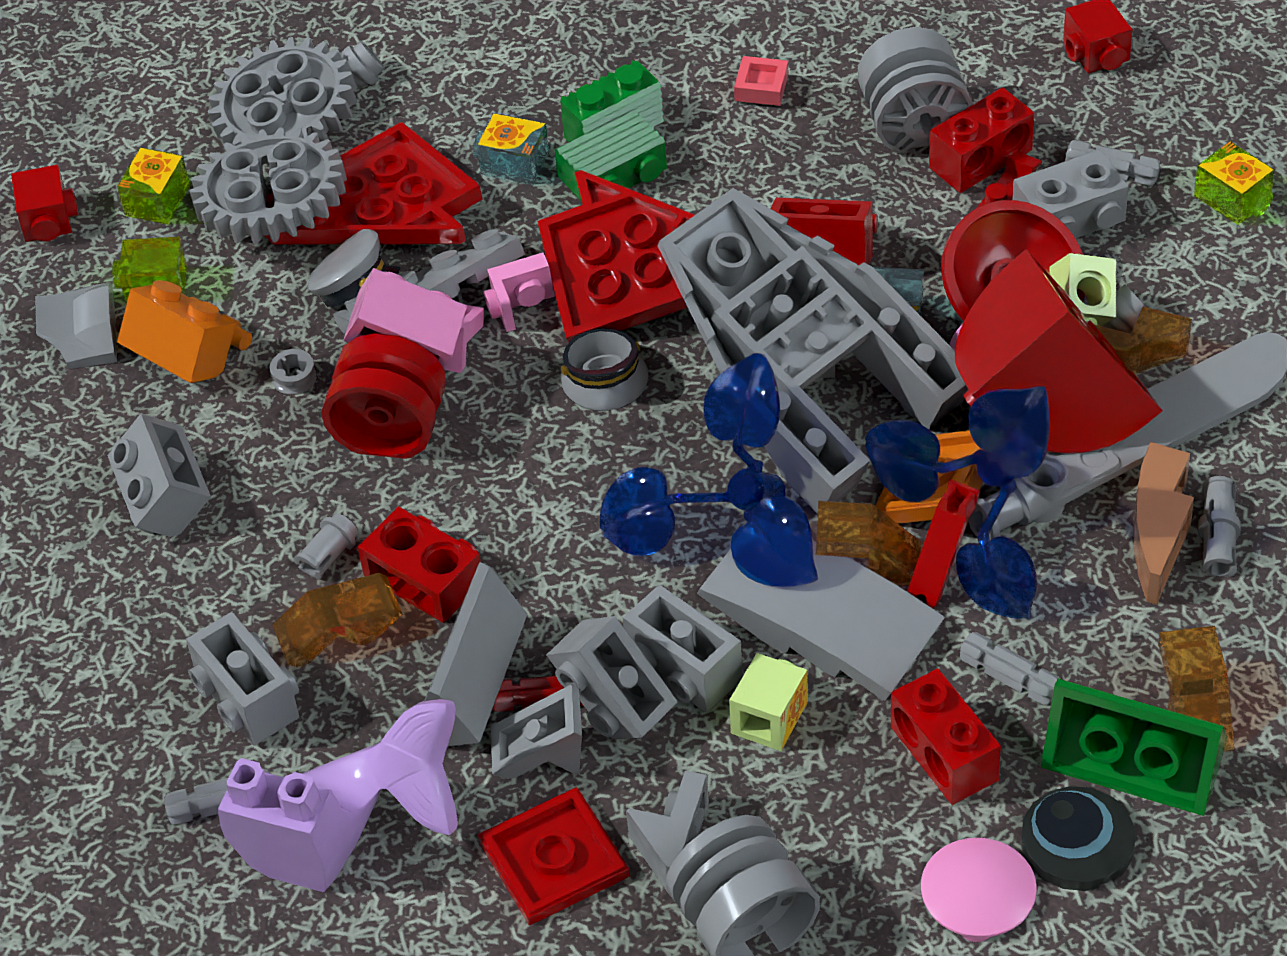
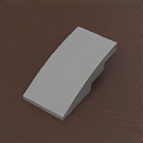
M758 517L752 520L697 592L699 596L770 647L785 654L792 648L819 669L833 677H836L841 670L884 701L887 700L945 618L898 585L851 558L799 533Z

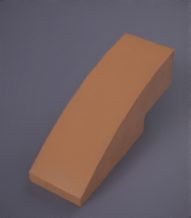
M1150 442L1141 465L1136 494L1134 554L1138 577L1146 601L1157 605L1191 527L1194 497L1182 494L1187 484L1190 453Z

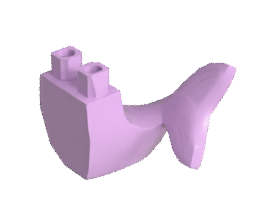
M443 699L422 701L403 712L380 743L304 773L293 772L290 775L281 777L265 773L259 762L243 758L239 759L227 780V791L218 808L220 826L225 839L251 868L267 877L324 892L336 879L355 848L382 789H387L409 814L423 826L433 832L446 835L452 834L458 826L457 813L442 763L455 721L456 707L454 701Z

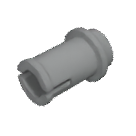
M336 513L332 517H325L320 522L321 530L294 557V562L299 564L298 568L318 580L322 578L324 572L345 548L351 550L356 545L355 537L358 535V530L348 518Z

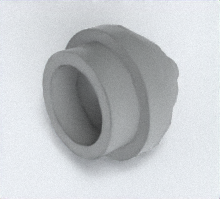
M360 41L354 47L348 45L341 53L342 60L346 59L348 61L357 86L373 85L380 80L377 75L385 67L376 54L363 41Z
M1124 284L1116 292V317L1099 327L1100 332L1107 335H1114L1118 332L1122 334H1131L1134 331L1139 332L1146 326L1143 321L1152 313Z

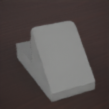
M571 684L492 725V774L501 779L516 778L547 761L571 773H579L582 742L579 688Z
M685 771L679 790H671L668 794L664 815L636 809H627L626 811L629 838L666 891V875L672 861L700 833L709 804L707 775Z

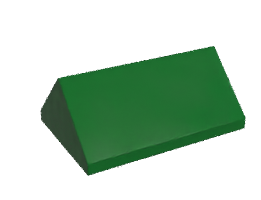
M1057 679L1054 685L1041 768L1204 816L1228 737L1222 725Z

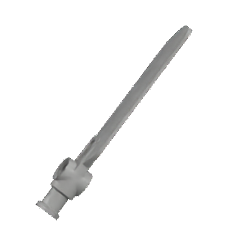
M1269 332L1253 335L1148 388L1147 390L1163 411L1139 431L1118 443L1089 452H1052V455L1036 454L1028 457L1023 461L1019 475L1003 482L1000 491L984 499L978 498L976 508L968 519L970 528L982 542H991L998 538L1001 530L1015 523L1026 525L1032 521L1036 523L1053 521L1062 514L1065 504L1141 465L1150 442L1174 448L1268 399L1282 385L1287 374V339L1277 333Z

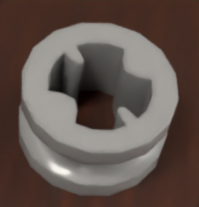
M284 350L278 353L270 363L273 385L277 391L283 394H301L308 391L316 381L317 377L313 358L304 350ZM290 368H300V370H297L296 376H286V373H290Z

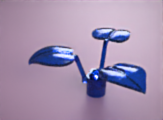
M754 353L729 367L715 378L706 392L703 406L704 419L710 433L719 440H733V451L747 465V468L735 473L728 483L726 492L674 493L667 495L666 477L658 469L637 467L623 473L608 489L600 510V529L603 531L602 535L620 550L631 555L647 556L663 549L669 542L675 529V515L670 507L671 504L727 502L733 503L738 509L746 510L743 516L747 523L739 527L731 539L732 557L741 573L755 582L776 587H795L818 580L813 558L812 532L805 512L795 501L785 498L786 489L783 480L775 473L762 471L763 462L754 459L744 447V444L754 448H761L767 445L777 430L780 418V399L773 369L764 354Z
M1046 387L997 389L988 391L978 397L970 408L969 429L974 442L982 450L979 449L971 455L950 462H938L940 456L939 440L934 433L919 423L908 420H892L872 428L865 437L866 451L872 466L888 491L904 501L921 502L934 495L939 487L937 472L948 473L973 464L977 465L978 475L986 484L1001 488L998 497L978 531L977 539L979 543H967L958 550L956 555L957 574L965 592L982 609L1004 617L1025 618L1029 620L1037 590V576L1033 561L1027 551L1014 540L1003 536L994 537L990 540L989 534L1008 497L1017 490L1015 479L1031 475L1038 470L1045 459L1050 432Z

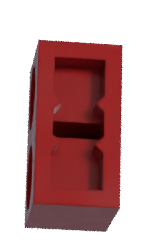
M1005 88L998 89L930 130L929 168L955 190L962 193L1005 167L1008 157L1016 151L1027 154L1032 150L1034 111Z
M399 506L358 546L363 576L442 623H445L462 605L478 564L481 562L479 552L468 541L454 539L439 530L428 518L421 515L416 517Z
M938 668L891 692L892 730L951 805L999 781L1001 745Z

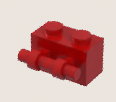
M775 198L770 209L789 219L787 225L811 239L816 236L823 238L835 245L832 251L857 265H861L863 262L868 265L870 264L873 257V233H877L878 215L872 214V201Z

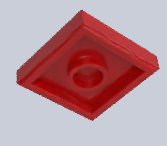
M577 787L477 834L479 844L529 926L630 877L629 867Z

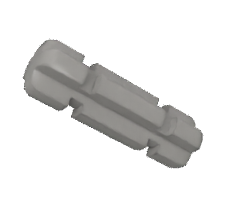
M1072 140L1067 148L1065 161L1101 149L1123 180L1126 181L1131 177L1135 178L1134 183L1153 186L1159 176L1160 161L1156 158L1141 155L1139 160L1134 158L1135 153L1097 145L1096 149L1091 148V143L1080 140Z
M978 632L970 633L966 640H964L960 648V658L962 661L975 668H978L980 665L986 667L984 673L1020 693L1024 689L1030 691L1028 697L1042 705H1048L1052 702L1054 685L1057 679H1060L1059 676L1044 668H1041L1039 672L1036 671L1035 667L1037 664L1000 644H997L995 648L992 647L993 640Z
M229 777L194 786L195 792L188 794L186 788L167 793L164 796V804L171 824L177 825L192 821V815L198 813L201 814V818L218 814V808L227 791V780Z

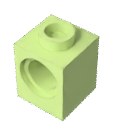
M1069 253L1050 266V275L1069 295L1068 297L1083 313L1086 322L1091 320L1099 328L1116 317V259ZM1077 288L1082 290L1087 296L1088 305L1079 299Z

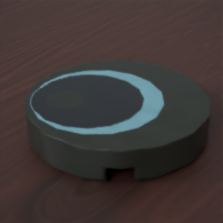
M1069 786L1049 791L1032 803L1023 818L1021 848L1025 859L1027 858L1028 862L1033 866V870L1042 880L1062 889L1088 891L1100 888L1101 884L1108 883L1112 879L1115 881L1125 873L1134 857L1136 829L1129 812L1114 797L1094 788Z

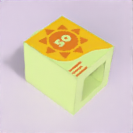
M756 653L729 700L731 734L782 751L808 702L807 669L798 667L787 660H777Z

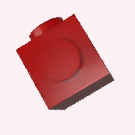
M1090 0L1065 8L1063 40L1066 53L1072 62L1079 61L1089 74L1102 69L1114 70L1124 62L1130 61L1132 28L1111 0Z
M58 164L11 173L16 213L25 242L34 240L51 241L59 235L72 233L70 217L79 216L73 188L65 189Z

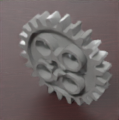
M289 37L284 47L278 48L277 43L272 40L269 44V51L262 52L258 47H254V57L250 60L241 56L237 57L240 67L237 70L225 68L223 71L228 81L215 82L213 85L218 94L211 95L208 98L212 106L208 110V115L212 121L211 125L218 139H222L223 144L227 142L237 146L241 144V135H246L251 140L257 139L258 133L262 129L265 130L267 136H274L279 127H283L284 133L287 136H290L298 128L302 129L304 138L316 132L321 142L328 139L326 133L329 130L334 132L343 131L339 119L352 118L353 115L349 106L357 103L354 91L357 90V85L348 61L346 59L342 60L338 49L329 51L327 43L324 41L314 48L311 38L308 37L300 46H296L293 37Z
M279 127L274 136H267L265 130L262 129L259 131L257 139L251 140L248 136L241 135V144L237 146L227 142L224 143L225 153L211 152L208 154L211 164H199L198 170L200 175L191 178L193 189H190V195L197 219L204 222L205 229L207 231L216 229L220 239L232 233L235 243H239L249 235L252 237L253 244H258L263 235H270L271 240L277 242L280 232L284 231L295 237L297 236L296 227L300 225L311 229L314 228L313 217L328 218L330 215L327 206L340 205L338 195L346 193L344 181L347 180L339 150L332 149L329 139L320 142L316 132L304 138L300 128L296 129L290 136H287L284 133L283 127ZM266 162L269 163L270 167L269 178L274 195L275 205L272 208L268 207V192L263 175V164Z

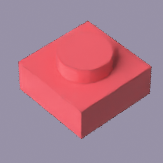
M743 56L734 86L735 101L780 106L789 75L788 60Z

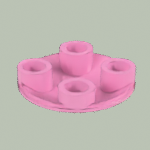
M966 838L944 846L930 858L924 868L921 879L923 902L931 916L946 929L960 934L968 941L983 942L990 937L1004 934L1017 927L1027 918L1036 899V879L1027 860L1012 847L987 838Z

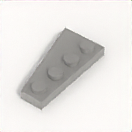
M493 229L475 236L471 240L473 245L459 252L457 250H449L430 259L431 266L417 273L415 271H406L398 275L407 282L430 291L443 292L454 298L460 291L458 285L460 282L465 280L468 284L478 283L488 277L487 269L513 262L525 255L519 237ZM357 296L345 302L346 308L333 314L337 326L343 333H346Z

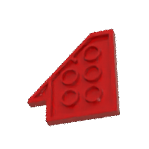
M400 122L340 155L347 180L344 181L346 193L338 195L340 200L339 206H327L330 215L328 218L313 217L315 227L311 229L300 225L296 227L297 236L295 237L289 235L287 231L280 232L277 242H273L270 235H263L272 244H342L362 229H371L378 233L380 244H461L466 241L464 229L453 216L460 214L463 210L483 200L480 185L403 122ZM273 193L268 195L267 203L269 208L275 205Z
M585 171L574 172L583 205L537 221L567 341L570 342L574 337L595 329L604 328L622 331L687 308L658 248V243L695 214Z

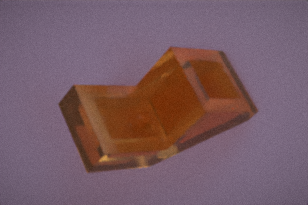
M1143 306L1131 334L1099 325L1095 326L1117 351L1116 354L1127 365L1130 372L1133 371L1137 374L1185 357L1189 348L1192 319Z
M818 501L816 555L867 558V568L898 586L910 585L921 553V541L873 504Z
M376 573L307 591L272 626L287 664L298 668L309 664L337 637L362 646L374 642L403 613L387 576Z
M1215 626L1160 632L1158 646L1170 688L1167 710L1224 726L1228 737L1224 752L1234 751L1227 668Z

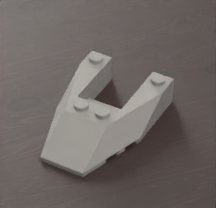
M732 188L661 239L658 243V248L729 391L783 478L821 516L857 487L870 459L803 391L806 386L852 352L927 431L962 404L965 399L963 394L969 389L956 367L954 349L872 266L865 262L861 265L855 264L832 251L835 245L819 236L811 239L787 225L789 219Z

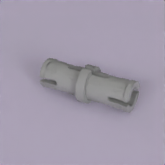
M1214 476L1206 479L1202 484L1203 515L1198 521V534L1200 538H1203L1202 571L1203 573L1206 572V576L1232 577L1237 572L1236 540L1241 532V521L1235 515L1236 484H1233V480L1228 477Z

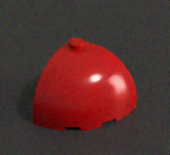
M1025 249L1000 271L983 290L968 312L959 331L955 347V363L959 374L969 389L963 394V397L983 419L990 413L1013 436L1024 443L1046 451L1057 453L1089 452L1111 446L1128 438L1148 424L1163 410L1133 371L1130 372L1127 365L1116 354L1117 351L1091 320L1087 322L1084 320L1083 313L1068 297L1069 295L1036 258Z

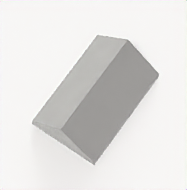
M479 562L424 700L443 699L454 701L456 707L455 721L448 746L480 743L527 617V612L492 568Z

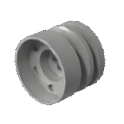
M910 27L895 30L876 40L864 52L858 64V82L864 99L870 108V115L874 121L877 135L884 146L896 153L915 152L914 148L930 146V130L973 105L951 46L943 35L933 29Z
M742 815L725 819L704 830L681 850L672 861L666 875L667 892L674 902L681 907L684 917L697 927V936L711 956H754L745 941L764 931L778 951L782 952L802 938L813 925L820 910L819 894L801 869L793 861L788 860V851L776 839V835L770 826L759 816Z

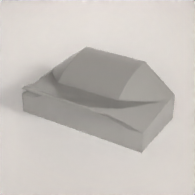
M111 282L66 291L61 294L35 296L36 334L60 351L68 369L117 362L114 290Z

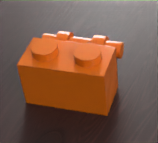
M157 280L152 285L131 288L117 343L189 383L216 378L224 371L230 344L244 351L252 342V334L242 329L238 320L225 314L221 315L218 313V307L209 302L181 293V287L174 283Z

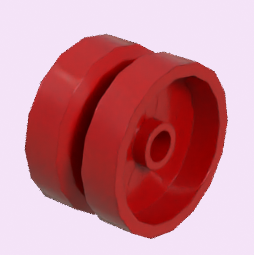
M378 333L356 337L343 346L337 360L332 382L321 410L324 427L334 440L357 454L402 459L412 458L425 450L431 438L437 418L436 412L441 404L447 384L445 370L434 354L411 340L397 335Z

